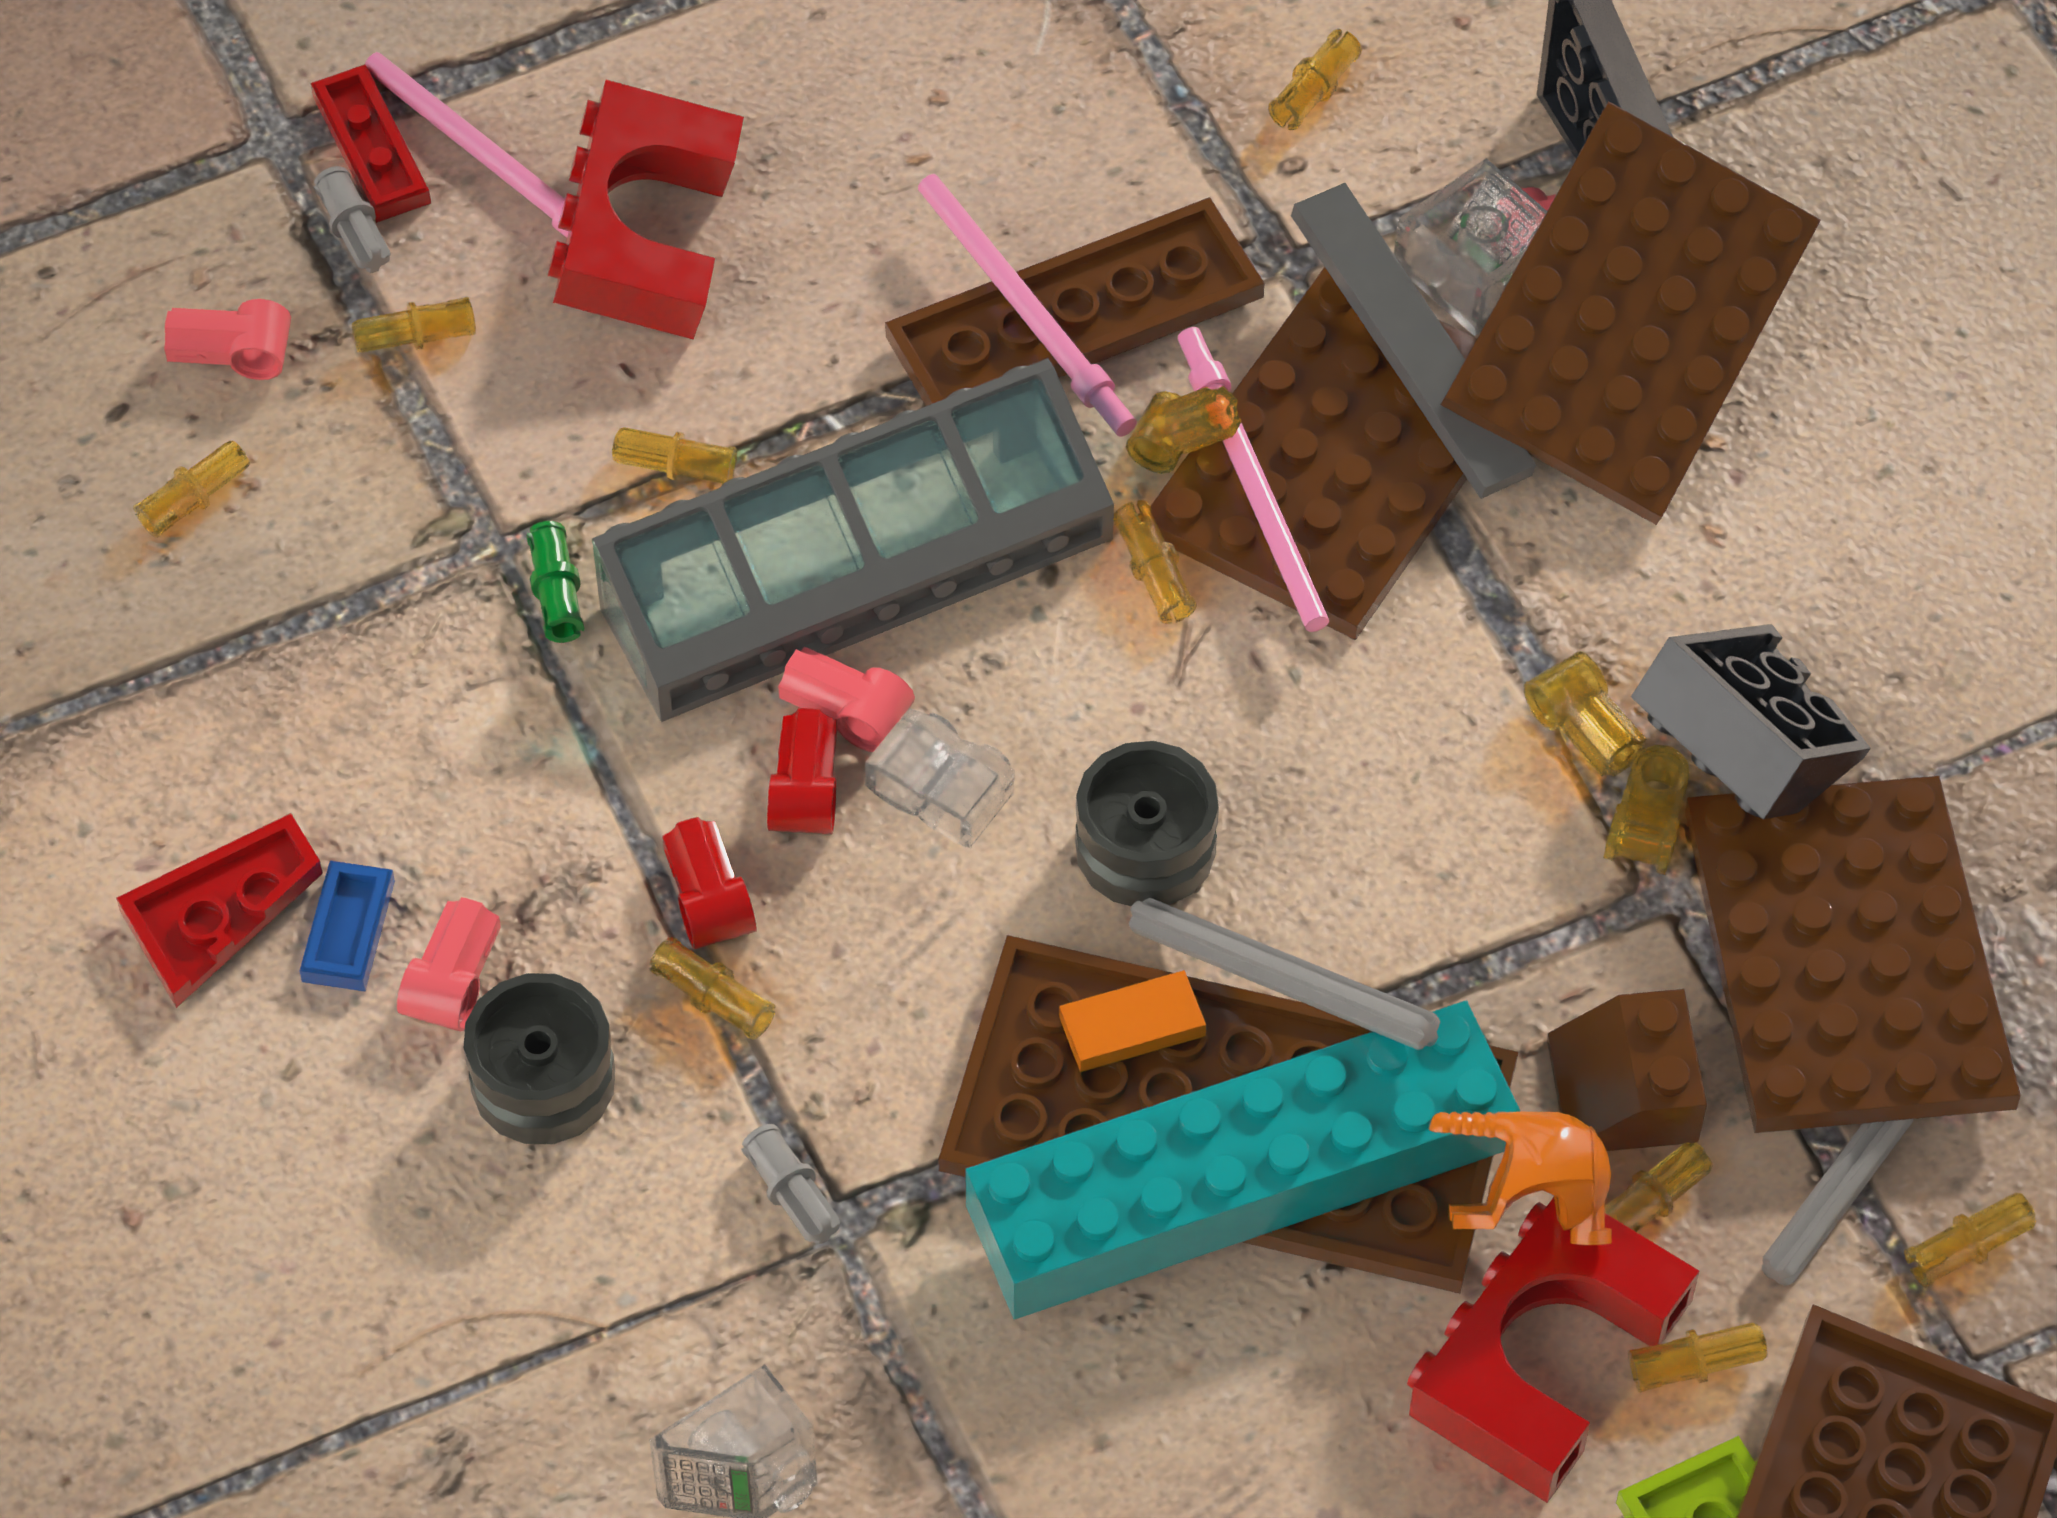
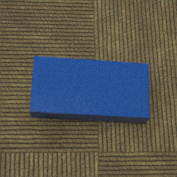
M337 861L329 862L299 970L303 983L366 991L395 883L393 870Z

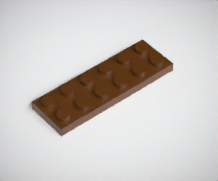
M1210 197L1016 272L1091 365L1264 298L1265 286L1261 276ZM992 281L885 322L886 338L926 406L946 399L950 394L959 389L974 388L1002 377L1006 372L1015 367L1030 366L1047 358L1052 363L1058 378L1068 375Z

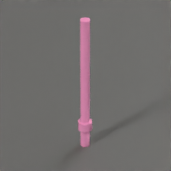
M376 52L369 56L365 64L373 78L552 218L553 228L567 238L568 231L558 228L565 200L564 197L381 53Z
M936 174L926 176L918 185L919 192L1072 379L1071 389L1086 407H1094L1117 436L1122 437L1129 434L1136 427L1137 420L1113 392L1115 388L1114 382L1100 365L1090 364Z
M1197 327L1187 328L1178 335V341L1191 368L1188 376L1190 384L1198 401L1206 403L1305 629L1309 632L1319 631L1327 626L1329 618L1228 394L1231 389L1228 376L1222 363L1213 360L1200 329Z

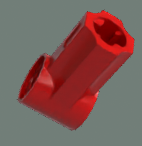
M798 708L795 713L783 716L778 749L777 774H771L767 806L768 831L833 834L837 790L836 778L833 777L838 729L837 719L825 715L821 709Z
M699 817L678 822L669 833L662 836L664 852L679 890V909L692 948L698 949L757 932L755 915L746 885L741 876H734L715 821H704Z

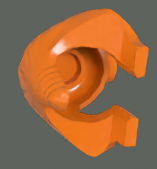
M1440 1112L1433 1116L1429 1131L1452 1133L1455 1135L1463 1134L1466 1136L1474 1135L1477 1137H1496L1506 1142L1502 1160L1489 1186L1486 1202L1477 1204H1449V1220L1452 1221L1453 1229H1494L1513 1202L1525 1195L1543 1190L1554 1195L1557 1220L1564 1231L1570 1229V1243L1581 1245L1612 1243V1229L1605 1228V1199L1610 1189L1611 1179L1609 1157L1603 1142L1592 1126L1589 1127L1579 1119L1559 1112H1497L1495 1114L1491 1112L1486 1114L1479 1112L1472 1114L1468 1112L1461 1114L1457 1112L1450 1114Z

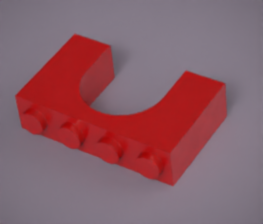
M605 80L599 102L587 100L580 125L579 134L589 137L587 148L577 146L568 181L578 183L579 186L577 195L566 194L559 219L558 228L568 231L566 243L556 241L547 276L558 279L553 303L694 339L706 307L715 258L654 242L638 235L619 219L611 206L608 194L616 187L627 182L657 180L723 197L735 164L744 117Z
M1554 1197L1547 1206L1541 1202L1533 1206L1520 1227L1518 1236L1522 1238L1511 1255L1501 1251L1495 1257L1482 1280V1286L1486 1289L1474 1305L1464 1301L1457 1308L1444 1333L1448 1340L1437 1355L1427 1351L1419 1359L1407 1382V1386L1413 1389L1409 1411L1410 1417L1548 1503L1584 1453L1590 1422L1524 1381L1509 1364L1502 1348L1501 1336L1516 1318L1531 1309L1551 1304H1568L1588 1309L1600 1315L1657 1351L1693 1301L1700 1272L1606 1213L1605 1228L1612 1229L1611 1244L1581 1245L1570 1243V1229L1564 1231L1557 1220Z

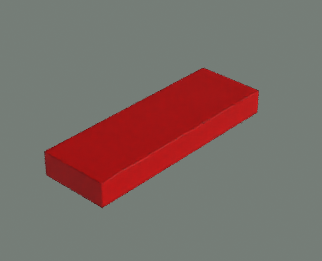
M366 64L310 83L313 98L365 202H369L375 210V222L378 223L431 204L430 191Z

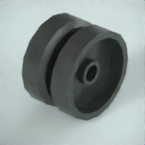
M1143 741L1122 744L1101 754L1084 772L1076 794L1077 823L1075 828L1078 866L1091 887L1111 901L1132 906L1136 901L1143 902L1148 898L1171 905L1192 895L1208 878L1216 855V828L1218 825L1219 804L1216 783L1203 763L1180 747L1157 741Z
M526 973L498 983L478 999L465 1022L463 1049L466 1065L469 1070L472 1096L480 1116L499 1134L524 1144H556L581 1135L603 1116L614 1095L615 1064L611 1049L610 1025L600 1001L581 983L557 974Z

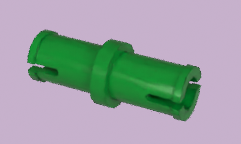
M556 521L539 522L530 528V533L527 532L526 534L534 571L530 576L533 595L540 600L545 637L556 643H566L581 636L580 631L585 629L576 594L581 585L578 569L570 562L565 527Z

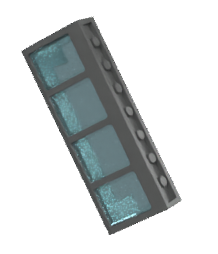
M1049 358L1030 366L1015 367L1006 372L1002 377L974 388L959 389L950 394L946 399L916 411H903L894 416L890 421L860 433L852 432L845 434L834 443L807 454L789 456L776 466L746 478L738 477L731 479L720 488L693 499L675 501L666 506L662 511L632 523H620L609 528L604 534L592 538L600 610L657 716L663 722L784 673L785 666L796 649L800 651L807 647L825 656L1113 540L1114 503L1057 373Z

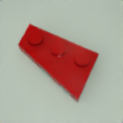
M290 813L116 897L123 918L177 1008L316 881L323 872L318 856Z

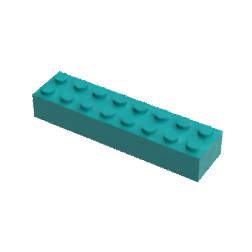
M1465 1000L1432 1011L1439 1018L1440 1024L1437 1030L1438 1039L1430 1047L1425 1046L1423 1049L1417 1050L1376 1032H1370L966 1168V1207L1013 1319H1019L1504 1152L1506 1142L1496 1137H1477L1474 1135L1466 1136L1463 1134L1455 1135L1452 1133L1429 1131L1431 1119L1440 1112L1448 1114L1452 1112L1459 1114L1463 1112L1470 1114L1474 1112L1481 1114L1491 1112L1495 1114L1497 1112L1521 1111L1468 1001Z

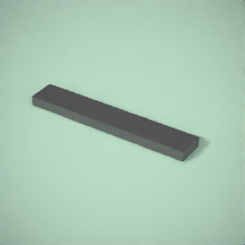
M1340 184L1295 203L1291 213L1292 219L1480 499L1531 477L1536 468V463L1526 449L1440 405L1465 358L1347 184Z

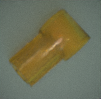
M1224 386L1216 389L1204 387L1183 396L1167 391L1157 392L1151 398L1136 427L1130 434L1126 442V450L1129 456L1141 467L1155 473H1170L1175 469L1182 455L1234 436L1242 422L1237 412V399Z
M1577 651L1525 682L1523 686L1524 696L1536 719L1551 731L1560 728L1601 777L1604 775L1614 777L1623 772L1645 750L1647 739L1609 697L1608 686L1600 668L1586 653Z

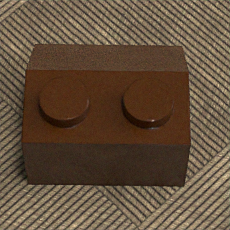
M1685 989L1617 995L1548 1033L1547 1044L1559 1111L1579 1119L1589 1127L1592 1126L1603 1142L1606 1151L1699 1142L1707 1102Z

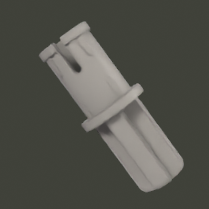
M335 166L325 169L315 178V186L313 187L331 217L329 225L332 233L344 240L359 268H365L369 273L379 271L381 265L389 262L391 254L374 223L376 214L373 206L369 202L362 201L350 179L349 172L344 167Z
M775 1124L760 1126L748 1134L742 1143L744 1148H741V1150L767 1184V1197L774 1205H782L805 1240L809 1242L814 1241L818 1245L828 1241L830 1236L839 1230L840 1219L814 1183L816 1179L814 1169L809 1164H803L799 1161Z

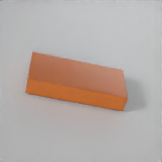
M1185 970L1059 1006V1018L1080 1072L1206 1036V1023Z

